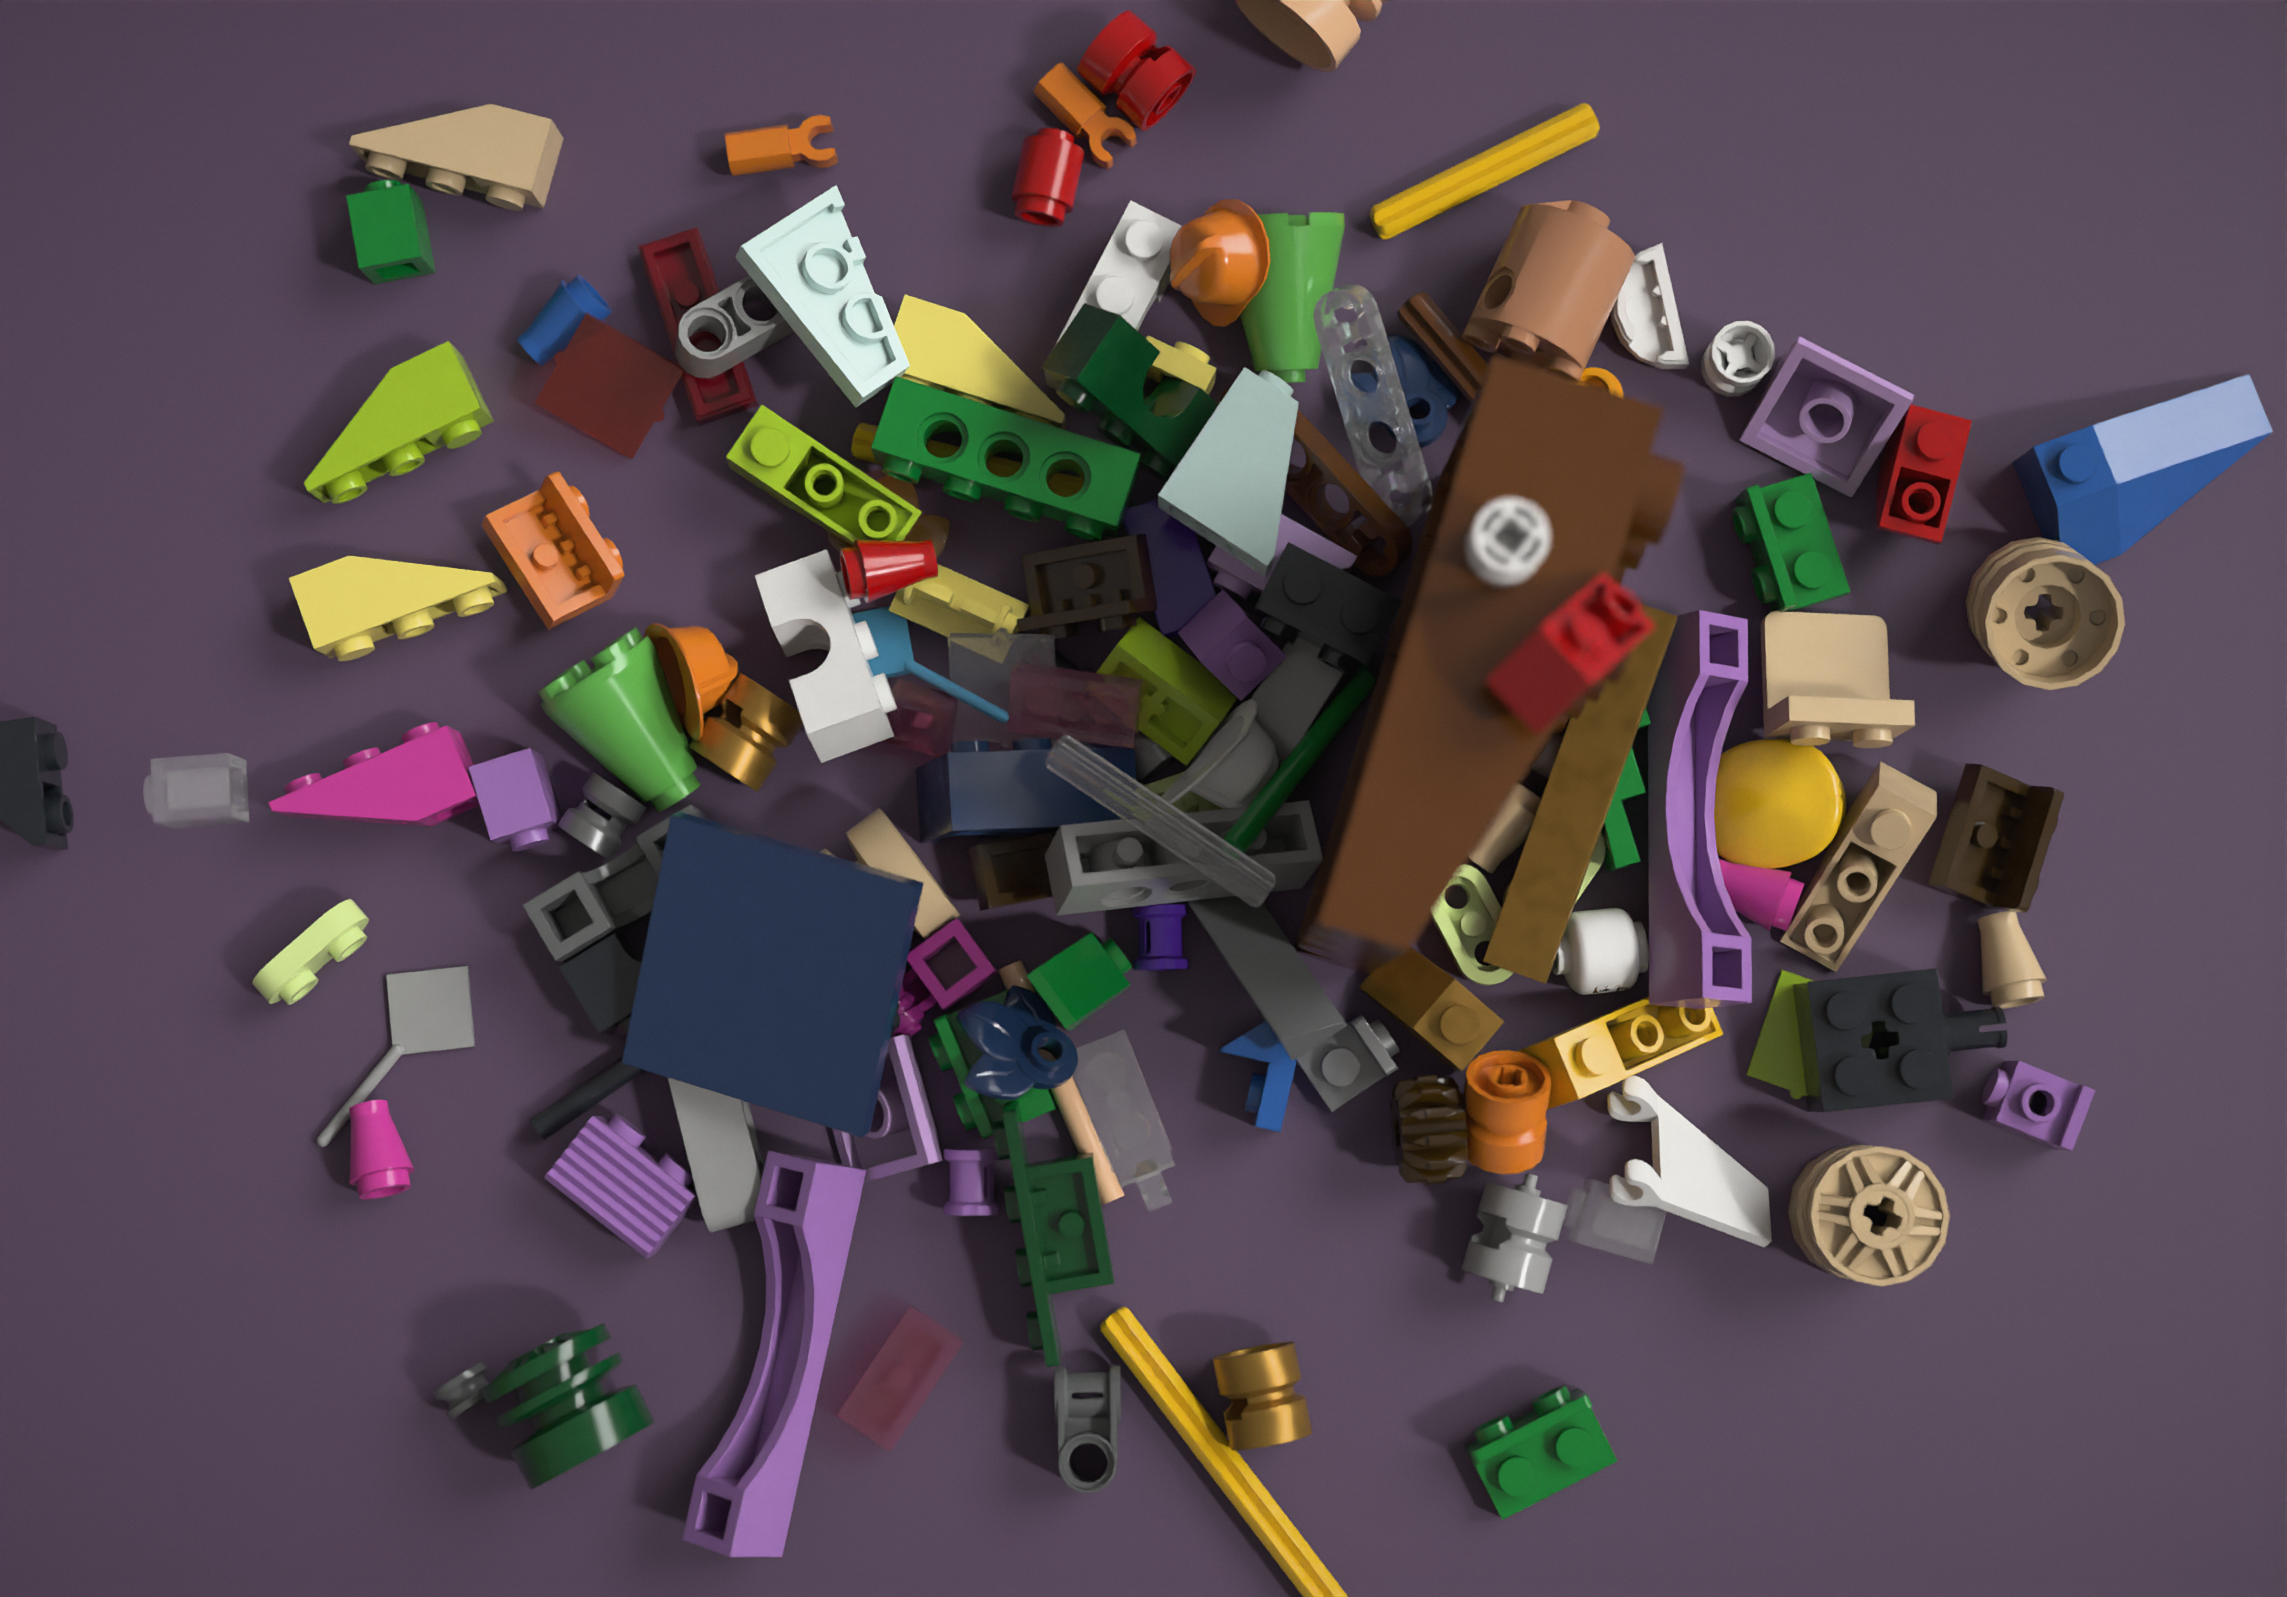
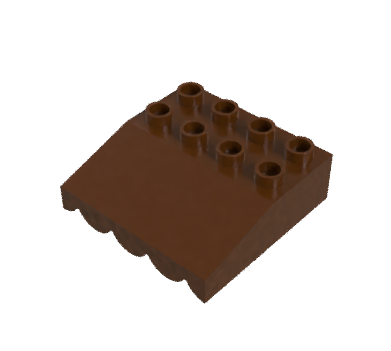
M1493 356L1438 479L1401 599L1403 603L1397 612L1323 852V861L1319 865L1294 949L1297 953L1368 975L1407 952L1550 734L1561 735L1568 718L1578 719L1587 700L1596 703L1606 681L1613 684L1619 682L1631 650L1537 736L1491 688L1485 679L1543 623L1600 574L1605 572L1620 586L1626 569L1629 568L1636 571L1639 567L1648 543L1655 546L1660 544L1671 519L1685 470V462L1652 452L1665 408ZM1506 498L1521 499L1535 506L1545 517L1549 529V546L1533 573L1522 582L1509 586L1492 585L1479 578L1470 567L1466 555L1467 538L1481 512L1493 502ZM1510 528V530L1516 532L1518 536L1521 537L1516 530ZM1637 599L1643 610V600Z

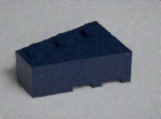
M1112 737L1075 739V749H1052L1051 739L1046 738L1023 739L1013 741L1012 751H990L989 741L986 740L959 741L950 744L951 752L945 753L916 768L920 844L938 843L940 839L950 836L979 835L980 840L1000 838L1001 834L1042 833L1059 829L1063 825L1139 818L1134 747H1113Z

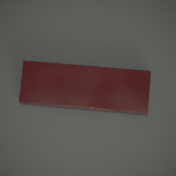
M698 227L638 246L674 355L678 327L683 315L692 307L720 292ZM700 331L689 337L690 343L702 352H712L722 346L718 337L710 332ZM676 358L696 421L699 425L759 406L744 361L717 376L697 378L688 374L679 365Z

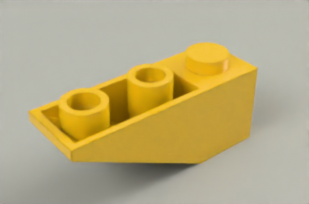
M1646 996L1516 1052L1526 1053L1540 1060L1548 1068L1551 1077L1548 1110L1579 1100L1723 1035V1031L1713 1008L1691 1009L1649 1004V996Z

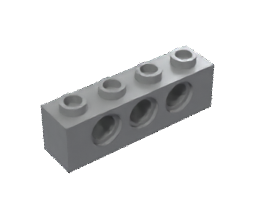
M1307 800L1284 803L1241 858L1229 855L1223 849L1221 840L1247 807L1060 826L1045 854L1056 915L1301 889L1323 861L1310 802Z

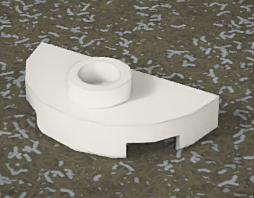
M1661 243L1641 251L1635 256L1636 258L1611 310V323L1620 343L1639 361L1659 369H1686L1689 361Z

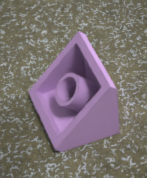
M1799 336L1781 357L1740 437V441L1804 474L1812 473L1814 479L1852 498L1912 403L1914 395Z
M907 1035L890 1038L870 1132L861 1138L832 1129L841 1163L866 1170L864 1183L944 1160L912 1039Z

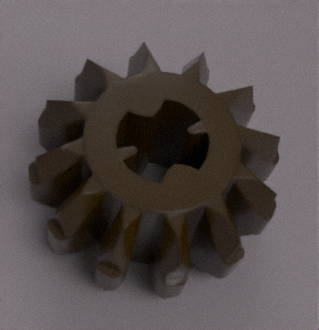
M1436 1074L1419 1075L1396 1083L1392 1091V1102L1390 1104L1392 1114L1390 1125L1393 1135L1392 1146H1394L1395 1161L1399 1167L1401 1177L1406 1183H1422V1185L1446 1183L1447 1180L1461 1178L1467 1168L1466 1159L1469 1156L1467 1138L1469 1135L1466 1126L1467 1114L1464 1111L1463 1095L1459 1091V1085L1453 1077H1437Z

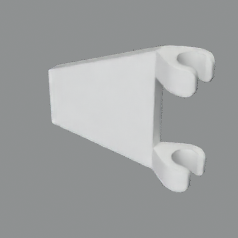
M1632 1075L1622 1082L1623 1095L1618 1094L1616 1091H1611L1608 1094V1111L1613 1118L1627 1122H1651L1653 1168L1641 1160L1634 1159L1628 1161L1625 1165V1179L1618 1175H1613L1610 1178V1194L1613 1201L1626 1206H1654L1762 1247L1767 1246L1772 1241L1768 1187L1659 1097L1644 1079Z

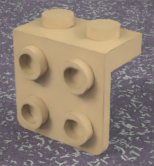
M1773 611L1762 619L1761 655L1764 738L1791 739V744L1799 746L1823 745L1829 743L1830 740L1853 741V746L1858 748H1882L1892 745V739L1915 726L1914 700L1890 699L1887 625L1881 617L1873 615Z

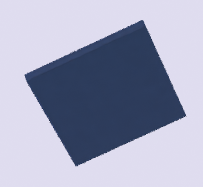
M678 812L671 815L622 1063L862 1138L871 1129L924 882L687 813Z

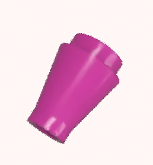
M1719 859L1724 885L1735 911L1767 931H1770L1771 926L1787 931L1805 883L1790 878L1792 873L1790 871L1748 866Z
M387 1100L366 1101L350 1107L349 1184L357 1186L359 1198L363 1200L379 1199L410 1189L409 1174L413 1173L415 1169L392 1120Z

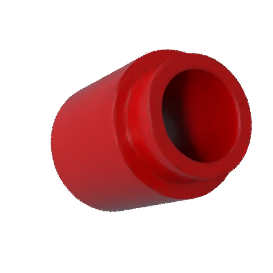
M1040 128L1037 135L1027 136L1023 139L1011 196L1012 200L1016 202L1014 213L1016 217L1028 223L1046 227H1059L1064 224L1065 214L1073 211L1084 157V150L1074 144L1075 138L1073 135L1059 129Z

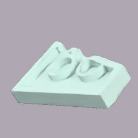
M836 185L743 244L735 258L852 404L858 407L893 383L895 376H903L910 364L882 296L874 293L863 266L866 256L858 236L852 237L841 212L845 204Z

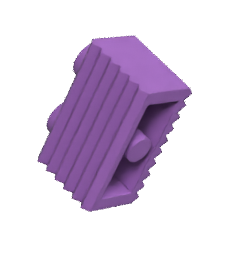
M615 1114L610 1121L603 1116H592L544 1178L643 1257H652L698 1200L696 1189L690 1185L694 1181L692 1172L684 1164L667 1153L659 1160L642 1148L640 1144L646 1136L622 1116Z

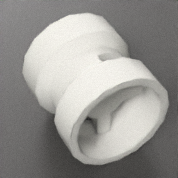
M1736 321L1726 325L1714 337L1702 357L1701 373L1706 384L1716 393L1726 397H1739L1750 392L1771 369L1775 359V345L1770 334L1762 326L1750 321Z
M1506 498L1493 502L1481 512L1467 538L1466 555L1470 567L1479 578L1492 585L1509 586L1522 582L1533 573L1549 546V529L1545 517L1535 506L1521 499ZM1510 528L1516 530L1521 537H1519L1516 532L1510 530Z

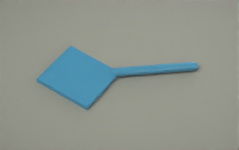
M890 606L852 614L855 624L864 620L867 621L879 656L868 660L873 676L885 673L886 678L912 674L1000 723H1006L1009 720V714L1005 710L915 662L907 619L889 612Z

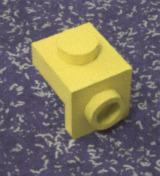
M1149 335L1146 339L1160 353L1149 368L1143 387L1148 378L1159 383L1165 375L1199 387L1206 394H1210L1215 384L1217 368L1208 364L1210 357L1206 353L1184 342L1177 341L1175 346L1172 347Z

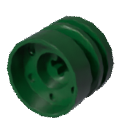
M605 1323L592 1329L571 1333L565 1332L509 1362L508 1366L491 1383L479 1390L486 1405L513 1391L515 1392L521 1405L494 1419L498 1428L512 1426L526 1420L530 1421L534 1432L511 1451L530 1490L567 1472L655 1423L636 1384L624 1386L607 1393L600 1381L624 1361L618 1352L592 1366L586 1352L612 1338Z

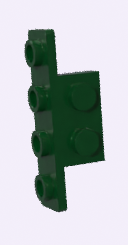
M1019 1101L1005 1103L1002 1112L1003 1120L993 1122V1130L998 1158L1000 1161L1011 1160L1015 1183L1004 1186L1010 1224L1022 1223L1026 1246L1015 1250L1019 1281L1022 1288L1033 1287L1037 1309L1036 1311L1026 1313L1029 1339L1032 1351L1044 1350L1047 1368L1060 1366L1062 1348L1052 1294L1114 1284L1115 1280L1094 1155L1092 1152L1029 1163Z

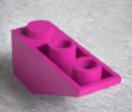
M437 722L423 724L407 731L401 736L404 744L383 753L380 752L379 748H370L349 756L342 762L344 770L322 779L320 773H314L293 780L283 787L286 795L268 802L271 811L288 817L428 827L476 808L480 804L468 768L473 766L474 763L461 732L447 725L440 728Z

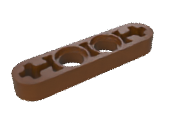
M1231 386L1223 392L1220 398V403L1229 391V389L1231 388ZM1298 409L1293 439L1303 447L1306 463L1304 467H1298L1289 462L1285 491L1333 543L1357 556L1354 565L1359 570L1373 577L1385 576L1409 557L1412 551L1410 531L1395 512ZM1327 484L1337 485L1345 492L1349 501L1347 513L1338 512L1329 505L1325 496ZM1363 515L1366 521L1360 524L1356 530L1350 523ZM1377 536L1382 537L1387 544L1381 554L1373 546Z

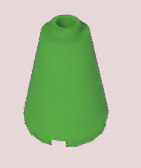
M1308 212L1309 218H1306V215H1288V213L1259 214L1258 216L1263 222L1269 239L1270 265L1267 279L1263 286L1240 314L1254 370L1271 372L1286 383L1306 382L1305 369H1318L1345 229L1344 213Z

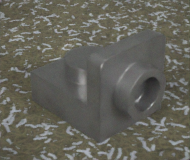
M1360 1015L1347 1023L1346 1027L1297 1058L1298 1065L1330 1112H1333L1383 1077L1390 1075L1398 1069L1391 1057L1399 1052V1048L1378 1019L1369 1025L1365 1018Z

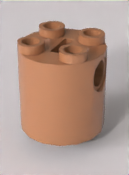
M1564 200L1521 206L1462 338L1478 349L1487 352H1498L1509 358V361L1579 382L1636 258L1631 247L1619 236L1608 230L1611 222L1609 217L1587 203L1576 200Z

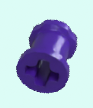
M1157 904L1131 907L1132 917L1138 919L1139 958L1133 961V971L1188 970L1189 959L1183 957L1182 918L1188 916V905Z

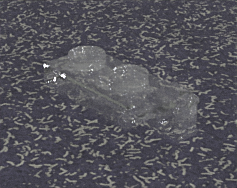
M1125 1029L1076 1048L1078 1064L1073 1075L1112 1174L1116 1173L1121 1187L1137 1182L1148 1212L1173 1203L1161 1171L1175 1166L1170 1153L1172 1147Z

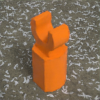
M1063 62L1053 67L1037 83L1034 94L1078 139L1085 137L1089 141L1091 156L1100 167L1109 170L1113 166V157L1102 146L1106 138L1111 136L1119 137L1130 148L1136 144V134L1133 127L1121 118L1108 117L1105 114L1107 107Z
M825 115L811 116L804 120L799 128L789 129L788 125L784 124L725 133L728 162L732 176L795 168V162L806 161L811 166L818 168L833 166L838 163L835 148L817 150L811 146V142L816 135L834 132L831 117Z

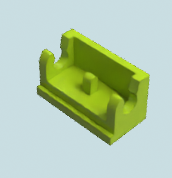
M1139 617L1136 620L1137 626L1131 627L1087 684L1085 690L1187 766L1220 724L1237 697L1204 665Z

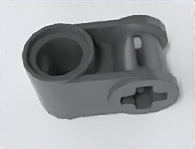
M1110 1365L1107 1372H1068L1065 1366H1055V1424L1058 1425V1465L1060 1475L1065 1483L1077 1492L1087 1494L1098 1492L1108 1486L1116 1474L1118 1463V1424H1121L1120 1365ZM1103 1393L1104 1396L1075 1398L1072 1394ZM1080 1444H1096L1106 1454L1107 1468L1099 1477L1094 1479L1081 1478L1071 1468V1453Z

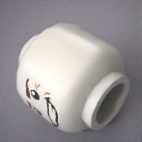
M1620 908L1572 912L1552 966L1554 974H1564L1570 988L1582 995L1630 989L1637 981L1638 974L1646 972L1649 964L1648 941L1644 926L1639 921L1633 922L1630 915Z

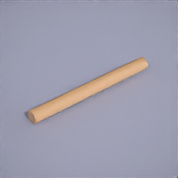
M1022 960L998 970L1007 991H1009L1011 986L1015 985L1035 992L1032 983L1027 978L1028 974ZM1038 1049L1042 1058L1048 1061H1056L1053 1054L1047 1050ZM1071 1076L1065 1084L1056 1088H1050L1078 1154L1093 1152L1101 1202L1104 1205L1125 1194L1074 1078Z

